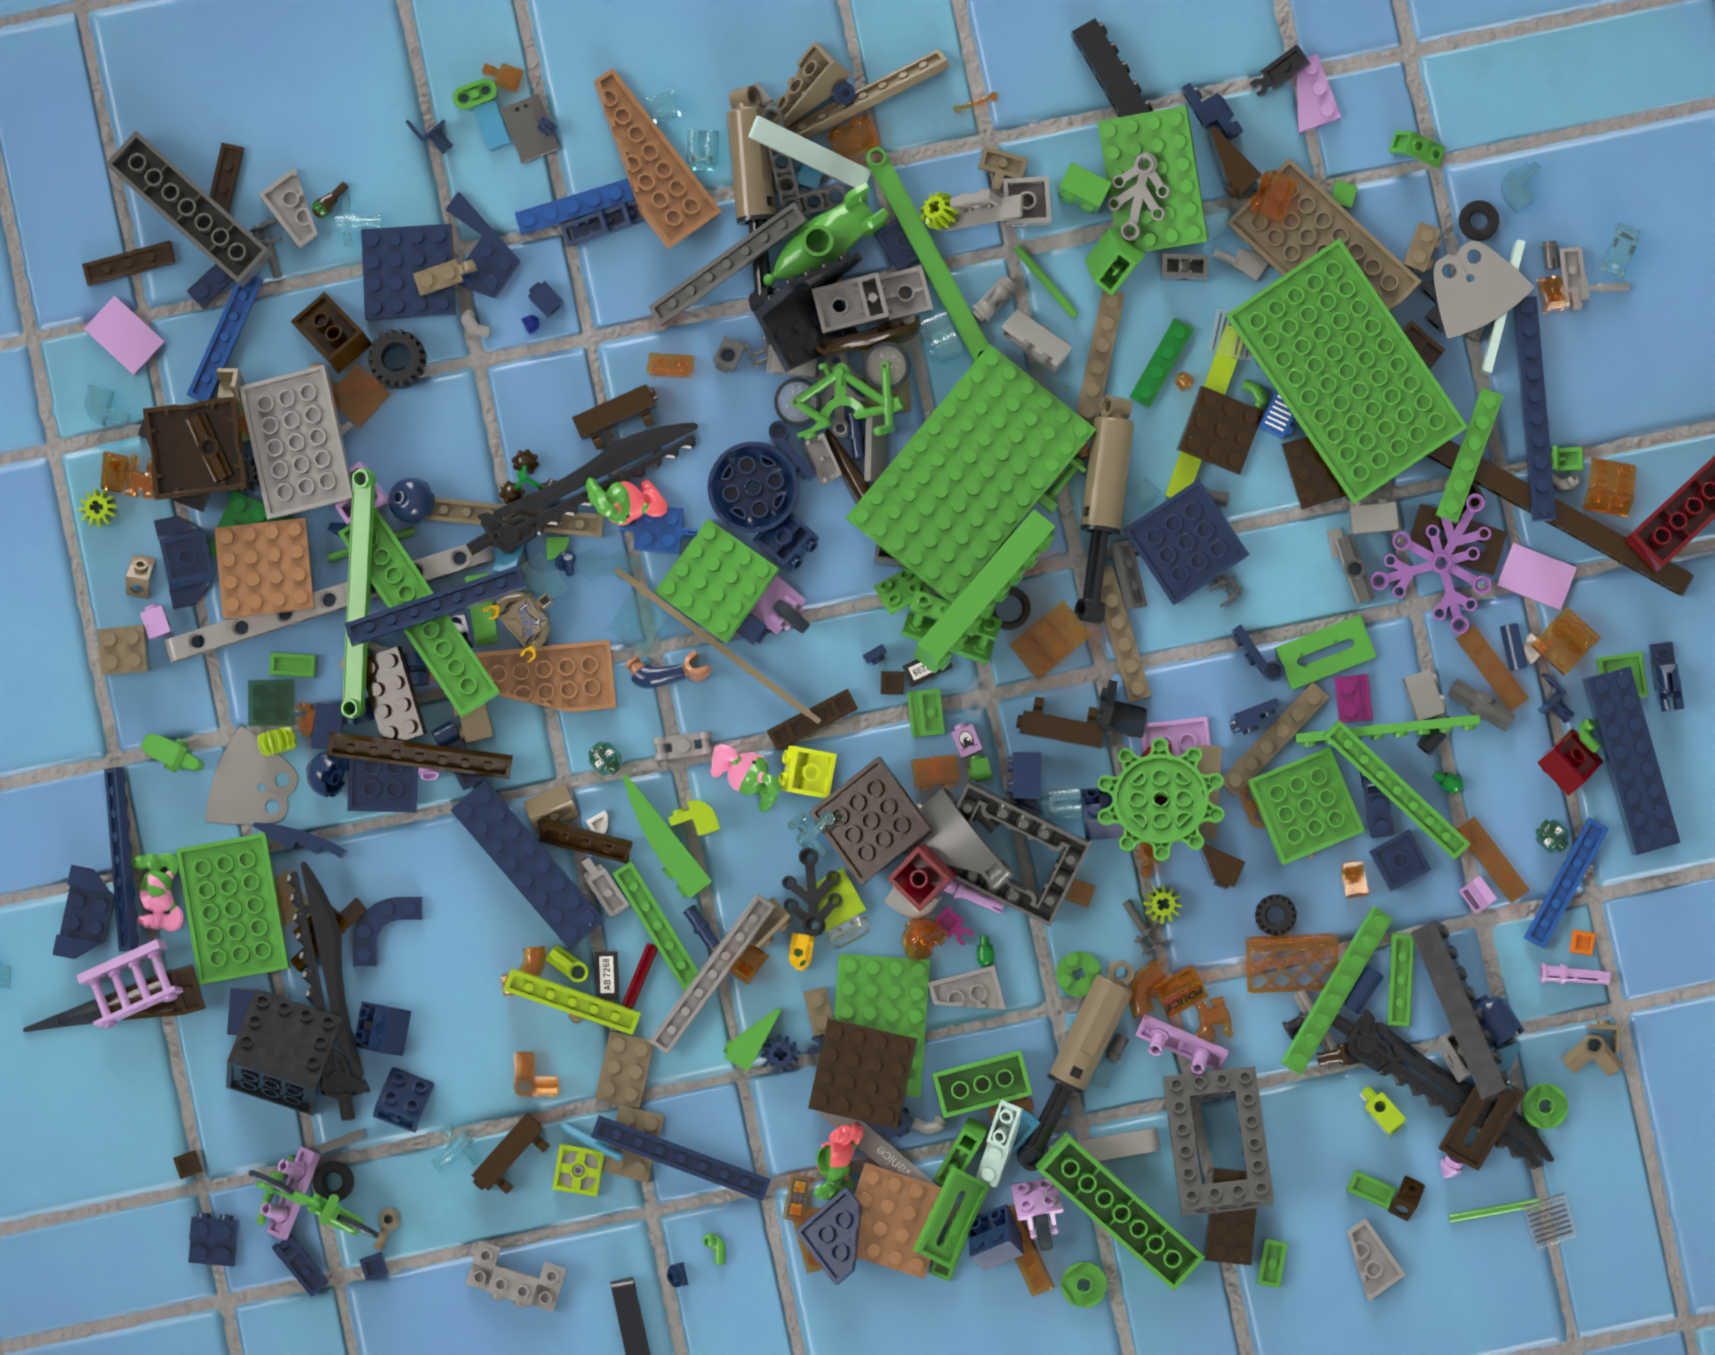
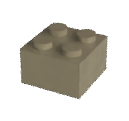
M144 625L97 629L101 675L114 676L151 672L148 635Z

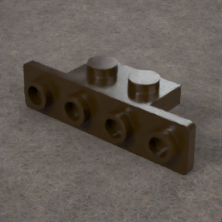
M355 898L341 912L332 906L341 936L367 910L358 898ZM310 915L307 917L315 958H317L319 951ZM298 926L293 933L297 936V932L299 933L302 928ZM299 951L291 959V962L301 973L308 966L299 959Z

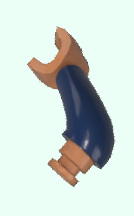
M695 650L687 655L684 665L652 667L650 664L645 665L643 662H640L638 656L630 659L625 665L628 670L631 669L630 673L633 675L631 681L643 689H653L685 680L686 676L691 681L701 682L709 676L712 670V666L708 665L696 669L691 667L692 663L698 659V654Z

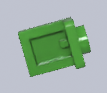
M1553 446L1551 453L1553 469L1556 472L1584 471V448H1559L1558 446Z

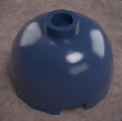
M404 478L391 488L388 495V504L396 518L406 523L419 524L426 516H430L435 504V495L431 493L428 482L418 478Z
M326 751L319 753L310 760L306 766L307 782L311 789L324 797H335L345 785V781H342L345 770L349 771L348 758L327 756Z

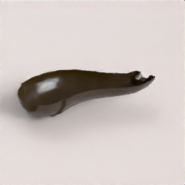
M915 315V321L909 324L903 323L901 318L884 322L858 333L829 340L830 343L826 341L816 346V349L821 354L867 350L880 342L905 343L913 340L919 333L920 317Z

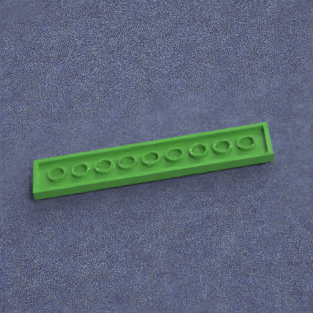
M374 508L371 583L388 609L433 594V591L378 509ZM351 524L338 532L348 549H350ZM449 615L403 630L461 718L500 694V691Z

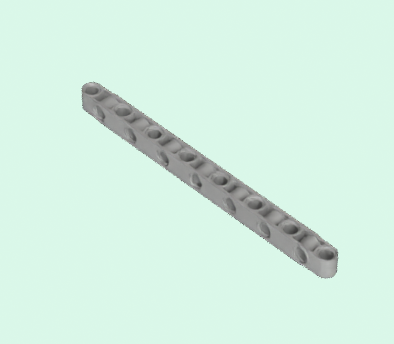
M465 544L414 560L413 563L416 567L423 569L422 576L428 583L495 561L492 546L472 556ZM459 553H464L467 556L466 562L462 565L455 563V557ZM348 582L313 592L315 609L292 611V616L289 620H282L281 613L231 618L169 638L164 643L170 662L182 661L346 609ZM377 591L374 593L370 592V601L381 598ZM332 594L335 596L336 601L334 605L328 607L325 605L324 599L327 595ZM241 622L248 624V631L245 634H239L237 631V627ZM198 636H203L205 640L201 648L194 646V639Z

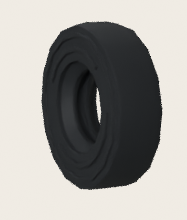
M1476 200L1466 204L1458 218L1462 233L1468 239L1474 241H1484L1492 237L1500 223L1496 208L1483 200ZM1476 212H1481L1487 217L1488 223L1483 229H1476L1471 225L1470 218Z
M329 1161L322 1164L316 1170L313 1177V1187L316 1194L328 1200L330 1195L335 1194L339 1197V1201L346 1199L352 1192L354 1176L346 1164L339 1161ZM330 1173H337L342 1178V1186L336 1191L329 1190L325 1185V1178Z

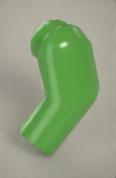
M1587 718L1579 725V739L1591 752L1595 753L1602 745L1592 737L1595 722Z

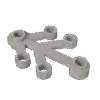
M1151 153L1139 154L1135 159L1134 167L1121 175L1114 176L1112 180L1114 187L1124 188L1128 180L1139 174L1136 185L1119 196L1110 198L1107 203L1110 210L1117 211L1121 209L1122 204L1134 197L1129 222L1125 223L1121 228V235L1126 240H1135L1140 236L1141 230L1138 221L1143 199L1149 207L1154 220L1160 221L1166 216L1165 209L1159 207L1146 186L1149 177L1156 187V194L1159 198H1167L1171 194L1170 187L1162 182L1156 172L1157 159ZM1146 159L1150 162L1149 168H1144L1143 162ZM1118 177L1123 179L1121 186L1116 183ZM1162 187L1167 189V194L1164 196L1160 194ZM1114 199L1119 203L1117 208H1113L1111 205ZM1158 209L1162 211L1160 218L1155 216V211ZM1130 227L1135 228L1133 236L1128 233Z
M844 352L827 354L825 362H832L834 357H839L841 359L840 363L848 364V358ZM849 367L850 373L852 375H854L858 379H864L863 375L857 374L851 367ZM824 370L816 378H812L809 381L813 382L823 379L826 376ZM835 383L830 385L821 395L820 411L833 396L835 398ZM847 386L848 397L865 402V398H860ZM816 400L812 401L810 404L813 406L814 404H816ZM844 405L835 408V422L831 427L832 434L838 439H843L849 434L848 423L844 420ZM843 425L845 430L839 433L836 431V427Z

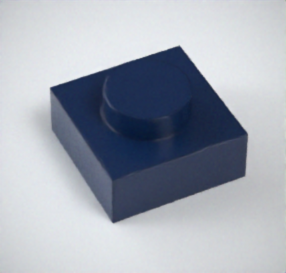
M883 644L864 654L863 658L867 664L872 662L873 665H876L885 659L884 654L887 651Z
M382 1251L359 1259L366 1281L389 1273Z

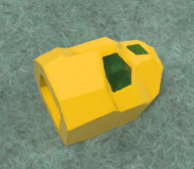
M792 933L789 961L796 970L803 971L809 967L815 937Z

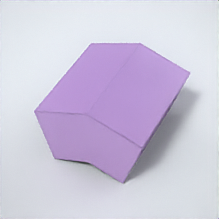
M1477 876L1459 890L1475 914L1497 899L1481 876Z

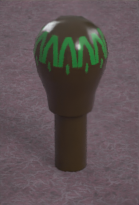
M342 182L331 193L329 192L315 200L312 204L314 215L318 218L329 216L338 201L337 199L349 188L348 185Z

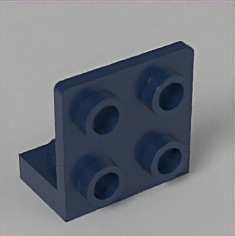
M392 1067L376 1102L373 1117L416 1133L434 1083Z

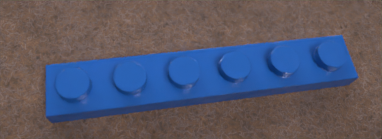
M627 178L515 212L521 235H526L587 216L599 210H606L621 203H628L635 200Z
M254 276L244 288L236 282L186 394L187 396L198 401L210 400L219 382L216 374L217 368L226 367L263 284V279Z
M1590 817L1587 818L1523 937L1524 939L1545 949L1609 830L1608 827Z

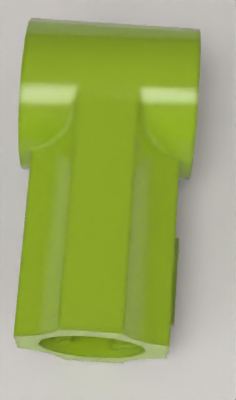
M556 944L545 959L574 982H585L590 975L589 967L586 964L582 963L558 944ZM576 966H582L585 970V974L581 979H576L573 976V970Z

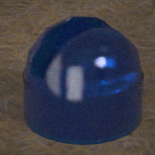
M527 315L521 319L529 335L539 329L540 322L535 315Z

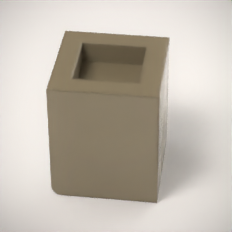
M217 368L216 374L220 381L217 398L235 396L238 402H242L239 386L245 385L239 369Z

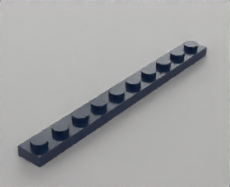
M1529 296L1521 300L1513 309L1532 522L1556 520L1538 303L1537 296Z

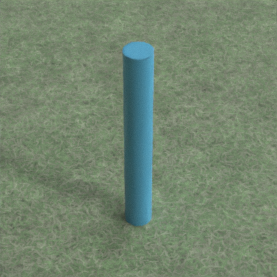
M566 1122L561 1126V1131L619 1162L622 1160L624 1153L590 1137V1135Z

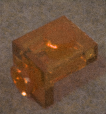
M1352 860L1342 864L1341 879L1346 899L1369 895L1364 872V861L1357 862Z

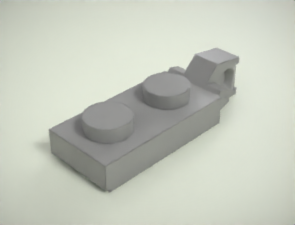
M1582 247L1558 249L1563 295H1565V300H1570L1571 310L1579 311L1583 309L1582 300H1580L1578 284L1580 279L1585 277Z
M590 857L581 862L588 871L584 874L585 881L610 918L630 906L601 863L595 866Z

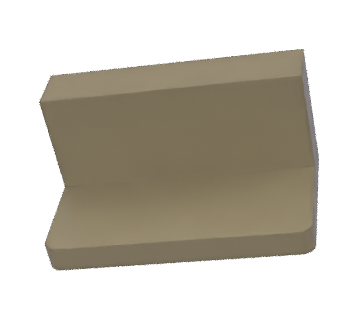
M564 783L524 801L528 816L537 834L541 833L544 819L563 823L579 815Z

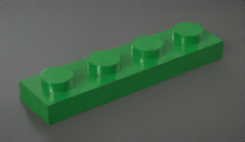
M1175 318L1173 319L1129 398L1148 409L1150 408L1192 334L1193 328Z

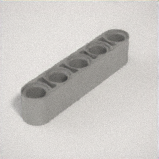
M1157 1127L1077 1140L1099 1161L1160 1150ZM1054 1144L1046 1146L1047 1152L1052 1148Z

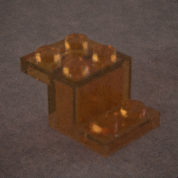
M1062 600L1009 646L1038 681L1089 639L1092 634L1066 602Z

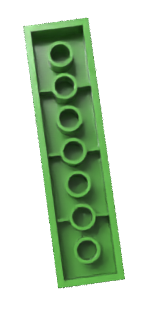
M1034 509L919 641L914 657L934 674L939 669L943 671L951 662L950 658L953 653L958 654L965 646L968 635L972 637L980 628L982 619L987 620L992 615L997 602L1002 603L1009 594L1008 591L1012 587L1011 585L1017 586L1024 577L1023 574L1026 568L1030 570L1038 561L1037 557L1041 551L1045 553L1049 549L1055 537L1053 532L1056 526Z
M1065 1132L1035 1165L1043 1176L1173 1291L1181 1285L1205 1258L1202 1251L1068 1132Z

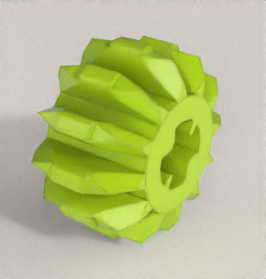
M937 191L935 195L929 193L928 200H922L925 205L919 208L922 213L920 218L930 229L935 228L941 231L943 226L949 228L950 222H956L954 215L959 214V212L950 207V198H952L950 194H943L941 191Z
M94 489L93 496L89 492L85 493V496L88 498L87 501L80 499L79 502L85 505V507L78 508V511L85 513L81 519L83 521L89 519V526L93 527L95 522H97V526L102 528L103 520L108 525L111 524L108 518L109 515L112 517L117 516V514L111 512V509H117L118 505L110 504L114 501L115 497L113 495L107 497L108 491L103 490L100 494L98 489ZM96 503L103 506V510H99L100 513L93 510L94 506L97 507Z
M282 727L264 732L257 737V745L261 755L266 757L291 751L297 746L296 736L290 727Z
M1161 885V893H1159L1156 886L1153 887L1152 890L1155 896L1151 893H1146V897L1152 900L1151 902H1143L1144 906L1151 905V909L1146 910L1145 914L1154 912L1151 918L1152 921H1155L1159 915L1160 924H1164L1165 915L1168 921L1172 922L1173 917L1170 913L1172 912L1174 915L1179 916L1180 912L1174 908L1182 907L1183 905L1174 901L1181 897L1180 894L1172 897L1171 895L1175 889L1171 887L1168 893H1166V885ZM1164 898L1167 899L1168 902L1166 904H1169L1168 908L1159 910L1157 901L1164 900Z

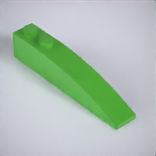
M625 774L623 780L629 800L649 844L665 866L662 868V871L669 880L674 877L679 884L676 888L684 898L687 895L690 899L712 883V880L630 777Z

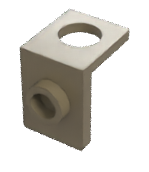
M133 555L126 574V595L149 598V580L156 562L155 558ZM133 584H138L142 586L144 590L140 592L135 591L131 586Z
M1597 1020V1024H1586L1588 1029L1613 1030V1052L1620 1053V1025H1611V1020Z

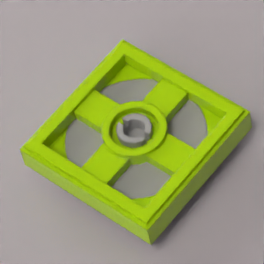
M560 1144L552 1189L598 1197L605 1154L595 1149Z

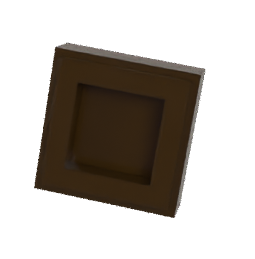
M881 671V694L903 695L904 672Z
M196 1150L173 1158L180 1180L203 1172Z

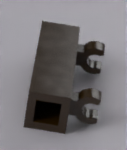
M644 384L572 417L581 439L585 440L591 437L596 450H600L605 447L599 435L604 430L637 415H641L646 428L655 425L649 410L657 407L655 401L659 399L654 388L649 389L647 384Z
M1035 697L1033 712L1024 710L1023 714L1017 717L1016 728L1020 729L1019 734L1096 749L1101 748L1104 729L1099 728V724H1096L1098 708L1089 707L1087 721L1083 722L1042 714L1045 698Z
M527 1112L471 1175L474 1178L472 1182L482 1191L484 1188L489 1191L496 1184L504 1193L508 1194L514 1186L504 1179L502 1175L531 1143L543 1153L550 1147V1144L539 1136L545 1127Z

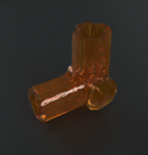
M514 1052V1091L518 1096H559L558 1076H534V1052ZM522 1080L530 1083L531 1088L527 1093H521L517 1089V1084Z

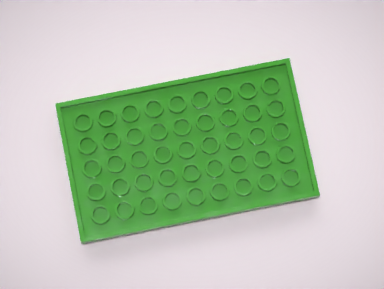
M1340 238L1225 315L1353 505L1468 428Z
M989 344L845 519L952 604L1091 438L1096 429Z

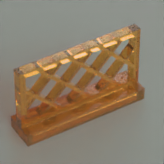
M1336 933L1245 937L1247 993L1323 990L1326 984H1323L1318 978L1327 969L1333 973L1338 965V935ZM1324 949H1333V958L1325 964L1318 955ZM1301 950H1307L1312 955L1304 965L1295 958ZM1278 951H1284L1289 956L1281 966L1272 959ZM1261 952L1266 959L1257 967L1251 962V953ZM1315 958L1324 966L1316 976L1307 969ZM1292 959L1301 967L1293 977L1284 970ZM1269 960L1278 968L1270 978L1261 971ZM1251 966H1252L1254 969H1256L1253 973H1252V970H1251ZM1305 970L1313 979L1307 985H1300L1295 979ZM1281 971L1290 979L1285 986H1277L1273 982L1274 978ZM1258 972L1267 979L1262 987L1252 988V979ZM1315 981H1317L1320 985L1313 984L1315 983Z

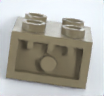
M773 897L769 902L774 904L776 908L751 940L758 949L761 946L766 949L775 940L773 935L778 930L782 933L791 924L789 919L792 916Z

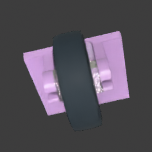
M778 575L750 612L776 635L782 628L788 631L791 627H794L803 634L810 626L808 621L801 616L805 612V609L801 606L806 600Z
M1047 1178L1011 1185L1018 1221L1027 1219L1031 1239L1038 1238L1041 1251L1053 1249L1051 1235L1058 1234L1055 1214L1063 1212L1059 1189ZM1048 1213H1049V1215H1050V1220H1051L1050 1222H1048V1217H1047V1214H1048ZM1033 1216H1034L1035 1225H1033V1222H1032V1217H1033Z

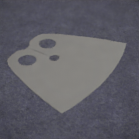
M1478 241L1466 243L1461 246L1460 251L1456 255H1446L1436 261L1434 265L1435 291L1447 339L1471 332L1496 320L1516 306L1534 289V286L1514 266L1491 248ZM1472 249L1478 250L1481 254V259L1476 264H1472L1467 260V253ZM1453 264L1457 269L1456 275L1452 278L1445 277L1442 273L1443 266ZM1468 274H1472L1474 276V280L1472 282H1468L1466 280V276Z
M241 726L224 751L213 777L207 802L206 822L254 824V822L274 823L282 820L288 809L287 797L295 790L298 782L296 771L279 754L267 757L261 755L257 745V736ZM286 773L289 776L290 780L287 786H277L275 783L277 774ZM259 784L265 785L266 788L264 791L261 792L258 790L257 787ZM273 799L279 803L280 807L277 813L269 814L265 810V804L268 800Z

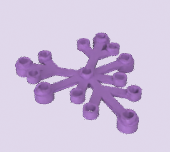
M1477 493L1467 497V508L1455 530L1451 521L1441 518L1448 541L1444 549H1442L1439 539V528L1434 524L1427 526L1426 535L1430 538L1434 553L1411 541L1410 536L1406 532H1397L1392 538V543L1396 549H1408L1425 558L1428 562L1409 566L1398 560L1394 554H1386L1383 558L1385 566L1393 567L1397 571L1387 574L1381 571L1373 573L1370 577L1371 586L1376 590H1383L1389 582L1401 579L1393 587L1392 593L1396 598H1403L1413 575L1434 570L1441 575L1445 594L1439 605L1433 609L1432 615L1436 620H1443L1446 617L1447 608L1450 607L1453 617L1450 622L1452 631L1457 634L1465 633L1469 628V622L1466 617L1461 615L1458 603L1463 605L1467 611H1474L1478 604L1474 598L1466 597L1454 590L1450 573L1472 584L1473 589L1479 594H1485L1491 589V581L1484 575L1475 576L1455 565V563L1465 560L1478 559L1480 556L1478 548L1471 546L1466 551L1451 554L1456 546L1490 538L1491 531L1485 526L1480 527L1477 531L1463 535L1474 513L1483 509L1485 505L1484 498ZM1473 498L1479 499V505L1476 507L1471 505ZM1431 527H1435L1437 529V533L1434 536H1431L1428 533V530ZM1482 529L1488 531V536L1485 538L1480 536ZM1400 536L1406 539L1403 545L1397 543V538ZM1471 549L1477 551V555L1474 558L1468 555ZM1389 556L1395 559L1391 565L1386 563V558ZM1440 558L1446 560V564L1442 567L1437 565V561ZM1377 576L1383 577L1384 581L1380 585L1375 583ZM1480 580L1486 582V586L1482 589L1477 586ZM1397 587H1401L1404 590L1400 596L1395 594ZM1473 600L1475 602V606L1473 608H1467V601ZM1437 609L1443 610L1444 614L1442 617L1435 616ZM1457 620L1463 621L1464 625L1462 628L1455 627Z

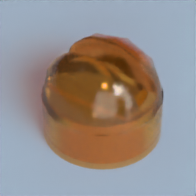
M1181 372L1175 378V384L1181 392L1188 389L1195 382V379L1187 372Z

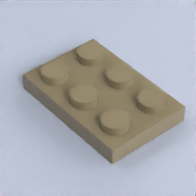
M610 1031L595 1099L640 1108L654 1045L648 1041L649 1039Z
M620 1104L616 1121L659 1137L665 1115ZM609 1145L624 1153V1156L619 1162L607 1155L603 1172L648 1182L653 1160L614 1145Z

